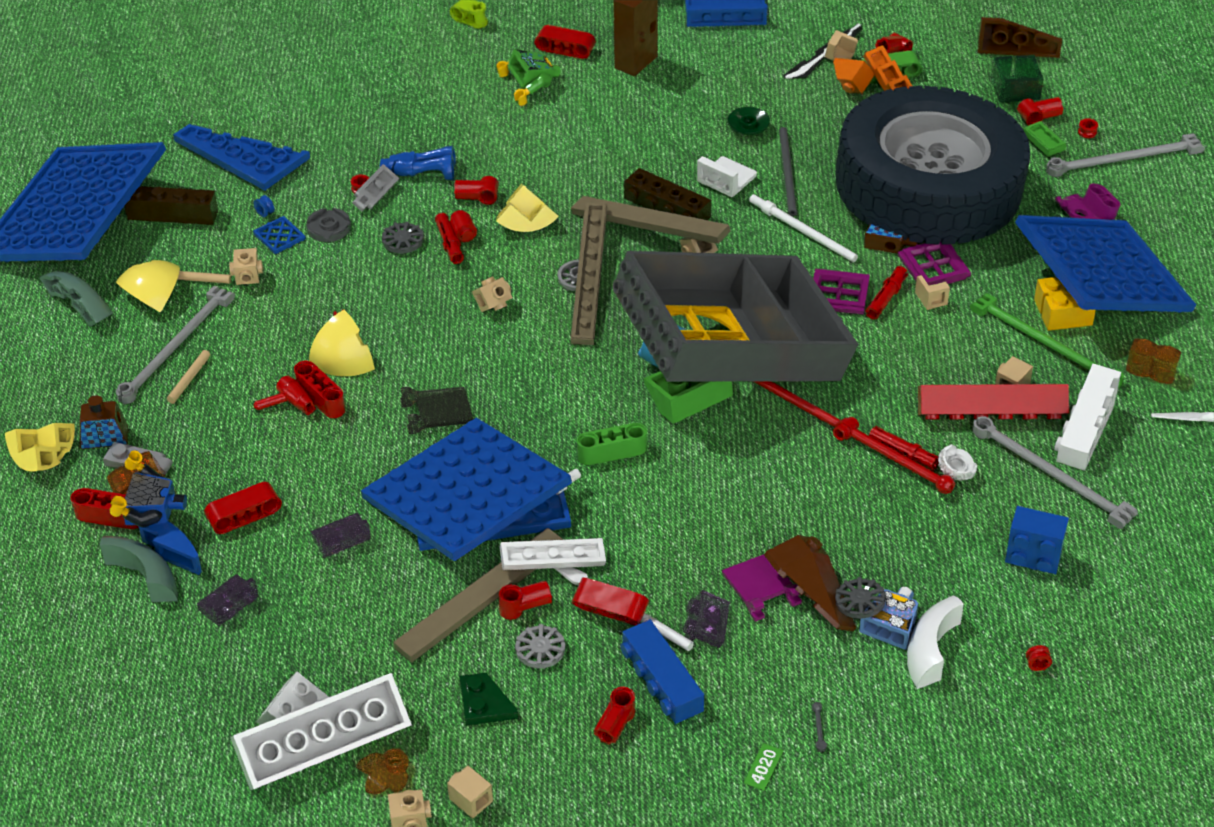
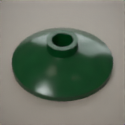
M741 107L729 114L727 122L728 126L737 133L754 135L765 131L769 127L770 117L759 108Z

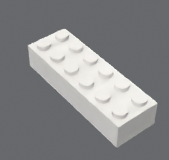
M392 673L230 738L249 788L253 790L411 726V722Z

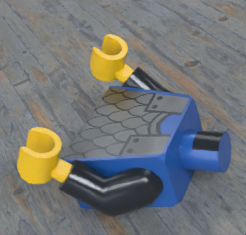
M132 450L125 461V467L128 470L137 469L138 473H133L125 499L121 496H115L112 499L110 513L114 517L122 514L126 525H137L141 528L153 524L166 523L169 520L172 509H186L187 496L175 494L173 481L160 475L146 463L143 465L141 463V453Z

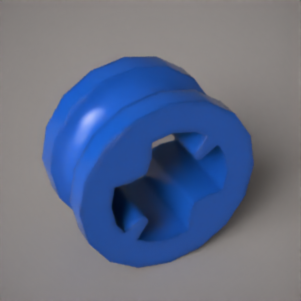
M266 195L253 202L255 210L261 217H266L268 213L271 214L275 210L273 202Z

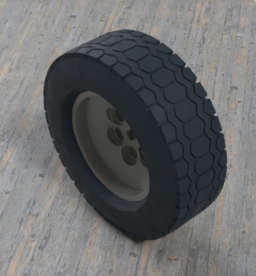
M909 86V89L907 87L894 88V91L889 89L864 99L845 118L838 146L835 170L836 187L843 203L861 221H865L869 226L870 224L874 226L879 225L881 229L903 235V240L909 238V241L923 243L924 240L925 244L938 245L939 242L942 245L955 244L956 241L958 244L971 242V239L975 241L985 238V235L989 236L997 232V230L999 231L1016 214L1023 196L1030 160V146L1023 128L1010 114L1008 115V112L999 106L996 107V104L988 100L983 101V98L973 94L969 96V93L960 90L953 92V89L941 87L938 89L937 86H925L924 88L922 86Z

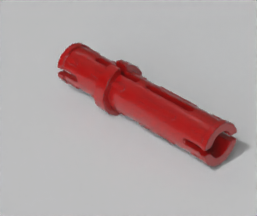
M439 213L435 216V223L443 239V248L448 253L450 261L453 264H459L464 260V255L460 249L461 242L454 234L449 216L446 213Z
M897 266L891 276L884 280L883 287L865 310L866 315L870 319H878L893 295L901 290V284L908 277L906 268Z
M878 426L873 427L870 431V437L909 459L925 466L931 471L937 468L939 456L922 449L921 445L905 441Z

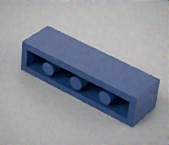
M651 619L622 631L623 643L620 644L624 657L626 659L630 658L638 677L644 678L649 693L653 697L656 696L660 701L661 709L666 716L669 715L673 722L677 724L704 712V693Z

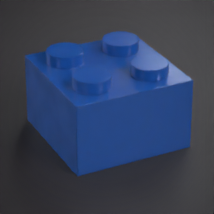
M1017 506L1010 529L1005 562L1057 574L1069 518Z

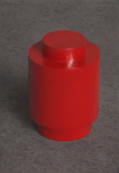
M458 210L451 215L450 224L460 242H469L477 235V229L470 214L463 210Z

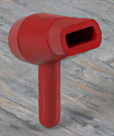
M289 375L282 377L277 382L276 389L279 394L257 400L253 404L256 410H261L288 401L307 416L316 409L313 401L301 384Z

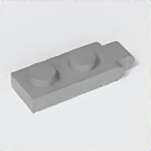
M383 164L354 194L356 199L352 204L362 212L367 207L371 210L400 178Z
M117 442L112 444L103 458L105 466L138 473L137 469L128 470L125 467V461L129 457L130 452L136 450L142 455L141 463L143 465L146 463L160 475H166L173 464L172 460L166 458L163 453Z

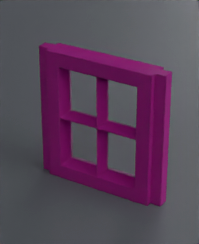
M939 242V245L924 243L904 248L898 252L899 258L915 281L917 276L922 275L928 285L942 282L949 284L965 280L971 276L970 270L951 244L942 245L941 242ZM940 250L945 258L934 260L930 253ZM925 254L930 261L918 264L914 257ZM950 264L954 272L944 274L939 266ZM934 267L939 276L928 278L923 270Z
M815 268L813 279L823 293L836 294V299L827 298L835 311L864 315L869 274ZM821 281L838 283V288L821 286ZM843 284L860 285V289H845L842 286ZM841 295L858 297V302L840 300Z

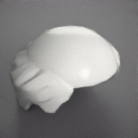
M952 444L941 450L938 466L944 475H950L954 480L959 481L968 480L975 476L977 464L968 452L956 449V446Z

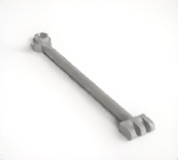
M1192 133L1182 135L1181 142L1069 162L1054 157L1047 163L1046 172L1052 177H1060L1063 173H1067L1068 170L1180 150H1187L1192 155L1202 153L1205 148L1200 140L1197 139V136Z
M213 286L206 293L209 302L132 382H124L118 385L116 389L118 401L121 402L122 399L123 404L134 402L138 388L218 305L227 307L234 300L235 294L230 291L227 293V290Z
M978 417L977 420H974L973 432L976 437L980 439H994L1110 513L1108 522L1117 528L1122 529L1126 526V523H1129L1138 514L1137 509L1127 502L1123 501L1119 506H1116L996 430L992 420L988 417Z

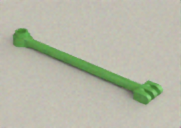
M985 293L970 305L971 311L983 317L985 314L990 313L1089 371L1092 364H1096L998 308L997 298L988 293ZM1122 372L1118 388H1120V385H1123L1124 374Z

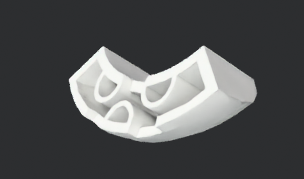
M954 595L941 600L929 608L920 617L910 636L907 649V665L912 681L917 689L940 681L942 678L944 659L938 649L937 641L947 631L961 624L964 605Z

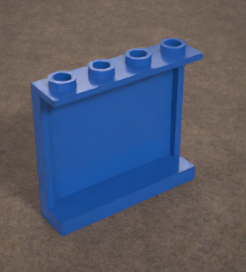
M685 0L687 27L767 25V4H765V0Z

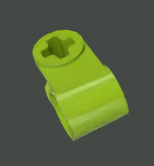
M459 0L449 10L451 17L457 22L476 29L484 28L488 25V19L485 17L486 5L483 2Z

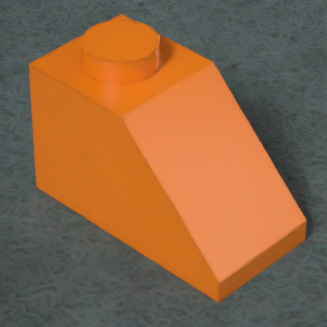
M835 58L833 60L836 76L842 84V88L848 93L862 94L875 75L867 63L861 60Z

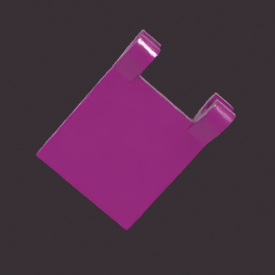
M764 554L722 570L723 576L746 604L755 622L765 618L764 613L761 611L764 608L763 602L779 595L785 594L787 601L792 607L802 604V600L798 596L800 593L795 590L798 585L793 584L788 577L783 578L766 559Z

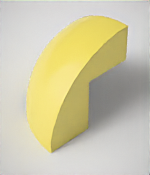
M521 183L506 202V206L498 214L496 222L514 231L530 232L548 226L559 216Z
M152 260L151 262L136 264L130 267L118 278L116 283L128 293L161 313L176 284L180 267L168 261Z
M345 310L333 316L320 329L312 343L309 361L313 362L326 374L333 376H355L375 369L368 345L362 342L358 326Z
M52 423L37 430L14 429L6 432L5 439L9 453L14 462L23 470L32 472L53 468L61 463L60 460L65 453L71 450L75 435V424Z

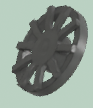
M407 221L405 223H393L392 226L385 228L382 234L383 246L393 253L404 254L415 251L424 241L423 231L419 228V225H414Z
M857 577V579L845 581L836 590L835 600L837 608L844 615L863 619L878 614L884 608L886 595L884 588L876 583V580ZM877 593H880L881 597L872 596ZM841 595L849 596V597H845V598L840 599ZM871 601H878L880 603L875 606ZM850 602L846 608L842 605V603ZM868 606L871 608V610L863 612ZM852 608L857 609V610H859V612H857V611H852L851 609H852Z

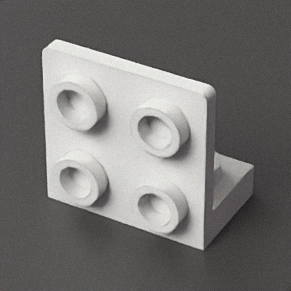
M703 156L697 160V181L732 198L757 176V171L724 156H721L716 162Z
M296 672L283 685L256 722L259 725L327 699L329 696L300 673Z

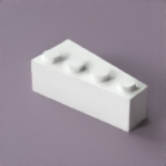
M1092 364L1084 386L1079 392L1077 403L1072 407L1070 420H1066L1064 424L1063 437L1059 436L1054 449L1058 451L1056 462L1086 470L1114 408L1121 376L1120 371Z

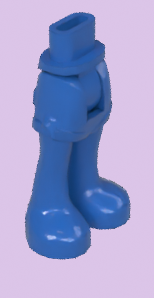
M445 146L424 153L411 151L390 155V158L381 159L380 167L384 164L398 176H414L417 173L438 170L442 172L446 180H454V167L456 166L454 146Z

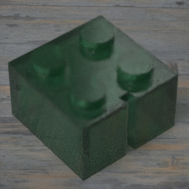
M1035 55L1016 56L1013 75H1010L1012 56L993 57L991 80L999 103L1018 102L1025 99L1041 100L1044 79Z

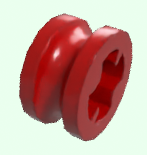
M1090 118L1082 119L1079 122L1078 134L1083 138H1094L1097 135L1098 122Z
M363 174L353 176L350 181L352 192L355 194L369 177Z
M1036 645L1026 651L1025 656L1031 670L1042 671L1052 665V658L1048 647Z

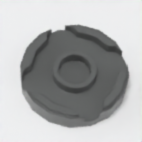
M323 208L313 212L308 217L306 227L308 235L312 239L320 242H332L344 238L349 233L351 224L349 215L345 211L338 208H332V210L327 211V208Z

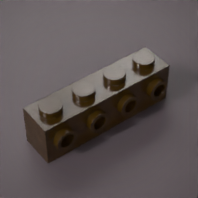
M638 168L624 181V199L644 208L708 220L711 217V199L641 168Z
M140 186L125 205L127 219L138 221L214 225L219 211L215 191L203 189Z

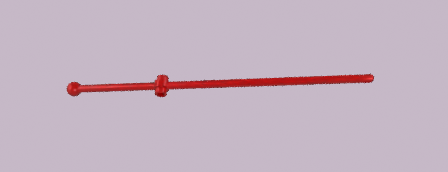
M753 381L834 427L833 435L836 439L842 441L852 437L932 482L940 493L949 494L953 491L955 481L950 475L940 476L859 431V422L856 418L849 417L840 420L772 381Z

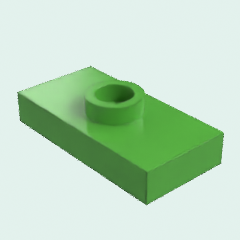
M1041 121L1023 128L1027 138L1048 157L1066 150L1067 144Z

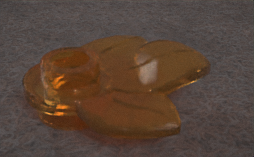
M393 748L384 754H369L356 764L358 770L368 774L365 783V791L368 794H379L387 788L398 793L408 782L406 770L409 767V759L400 749Z

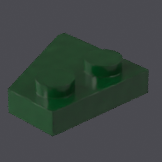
M486 672L459 676L466 726L518 719L517 708Z

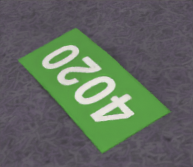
M763 743L744 784L765 791L784 750Z

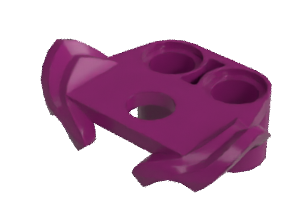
M1090 184L1084 198L1078 194L1061 199V196L1055 198V202L1071 218L1115 220L1121 203L1100 184ZM1076 212L1082 213L1085 216L1078 215Z

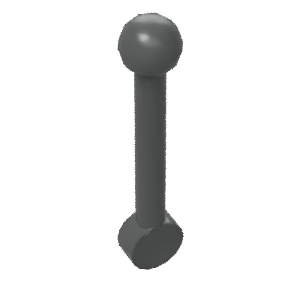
M814 702L811 708L815 712L818 738L815 748L818 752L822 753L827 748V743L823 741L820 715L822 704Z

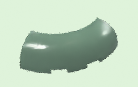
M53 271L39 277L51 297L70 298L72 306L89 327L113 314L110 307L97 291L79 277L69 272Z
M103 536L101 538L100 547L105 565L122 566L133 571L138 570L145 578L151 602L178 601L177 584L174 575L163 557L155 550L140 542L124 537Z

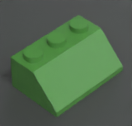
M661 371L644 378V383L659 412L673 424L733 396L732 381L667 382Z

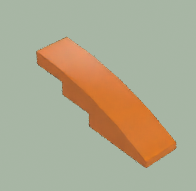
M883 45L863 55L884 91L889 89L894 91V88L907 87L909 89V86H912L907 75L903 76L896 61H891Z

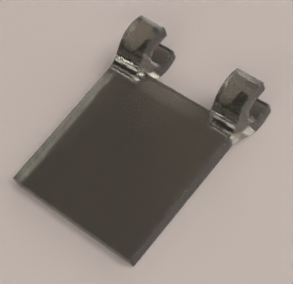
M410 387L401 388V406L406 408L416 403L419 415L415 413L407 415L409 423L407 424L408 434H416L429 427L467 424L473 420L465 387L416 391Z

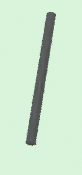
M782 127L779 129L788 214L795 216L797 214L788 131L787 128Z

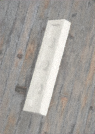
M602 538L501 542L499 547L502 570L604 566L606 563Z

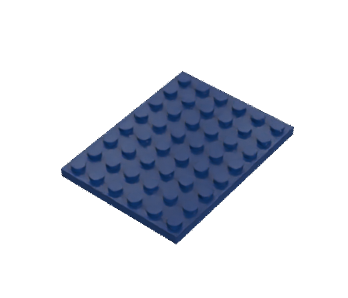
M164 143L57 147L1 217L0 261L85 260L114 219L120 214L126 203L131 199L137 188L140 187L145 177L151 172L157 161L160 160V157L166 150Z

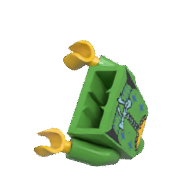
M513 49L508 62L499 61L496 65L499 77L509 75L510 69L520 86L526 88L525 90L518 89L514 93L515 101H518L519 106L527 103L528 94L532 95L540 88L550 86L552 78H558L561 71L560 66L552 65L546 55L521 49Z

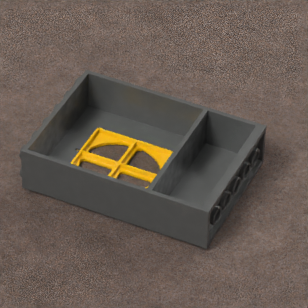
M627 251L624 260L620 264L617 278L613 282V292L616 294L667 382L841 381L858 346L857 341L798 256ZM696 315L715 320L730 330H705ZM672 316H685L693 330H680Z

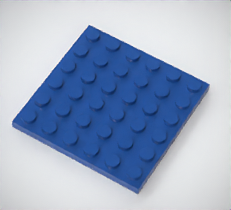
M1019 215L1015 221L1022 234L1027 237L1032 247L1037 250L1043 261L1065 286L1066 291L1075 299L1077 305L1084 310L1167 311L1180 313L1193 312L1196 307L1195 302L1126 220Z
M476 417L404 464L393 469L385 476L372 482L361 490V494L364 500L451 560L456 561L570 485L572 480L570 474Z

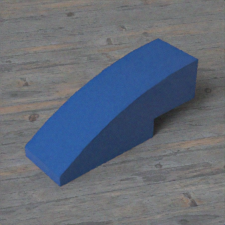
M168 521L144 528L139 527L142 542L154 546L155 551L165 561L200 575L202 569L198 553L185 534L175 525Z

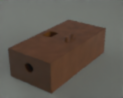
M613 0L615 69L635 77L658 57V0Z

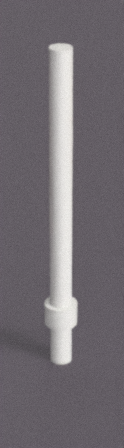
M754 194L750 197L749 202L761 208V211L768 216L773 215L853 263L857 260V254L778 209L773 202L765 201Z

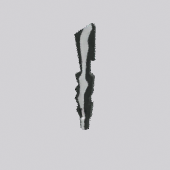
M856 24L853 28L847 29L842 33L855 38L862 31L863 27L860 24ZM828 43L816 50L815 56L810 60L806 61L804 59L784 74V78H807L823 59H828L825 58Z

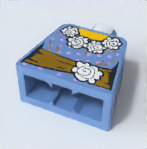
M901 587L897 593L885 589L886 603L884 608L872 617L861 619L859 632L907 650L917 618L918 602L912 599L914 593L907 587ZM872 601V603L875 606H877L880 603L878 601ZM868 606L864 611H869L871 608Z

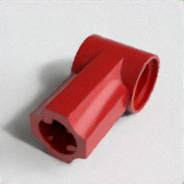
M895 32L888 37H882L875 44L876 48L883 45L888 54L911 51L913 48L911 40Z
M1059 97L1034 102L1032 99H1025L1019 103L1017 112L1029 126L1043 119L1062 115L1064 108Z
M484 176L481 180H455V199L479 200L483 204L491 205L497 200L499 181L493 176Z
M547 581L524 587L512 584L506 585L499 591V613L503 618L509 620L519 618L524 610L552 603V595Z
M623 686L611 692L610 703L594 729V735L602 742L609 745L610 743H616L627 722L635 717V694L632 689Z

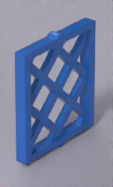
M285 216L253 230V234L274 254L291 248L293 245L306 239L305 235ZM272 229H279L278 233H271ZM283 230H290L289 234L282 233ZM270 236L277 237L276 240H269ZM280 237H288L287 241H279Z

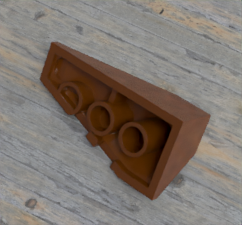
M981 17L977 38V53L1060 58L1062 38L1003 18Z
M797 535L765 552L764 556L783 578L789 576L798 585L795 588L798 593L816 602L814 608L836 629L852 632L856 629L853 618L844 615L836 606L835 595L840 584L829 555L822 548L823 544L819 539L814 536ZM847 602L842 603L845 608L848 606Z

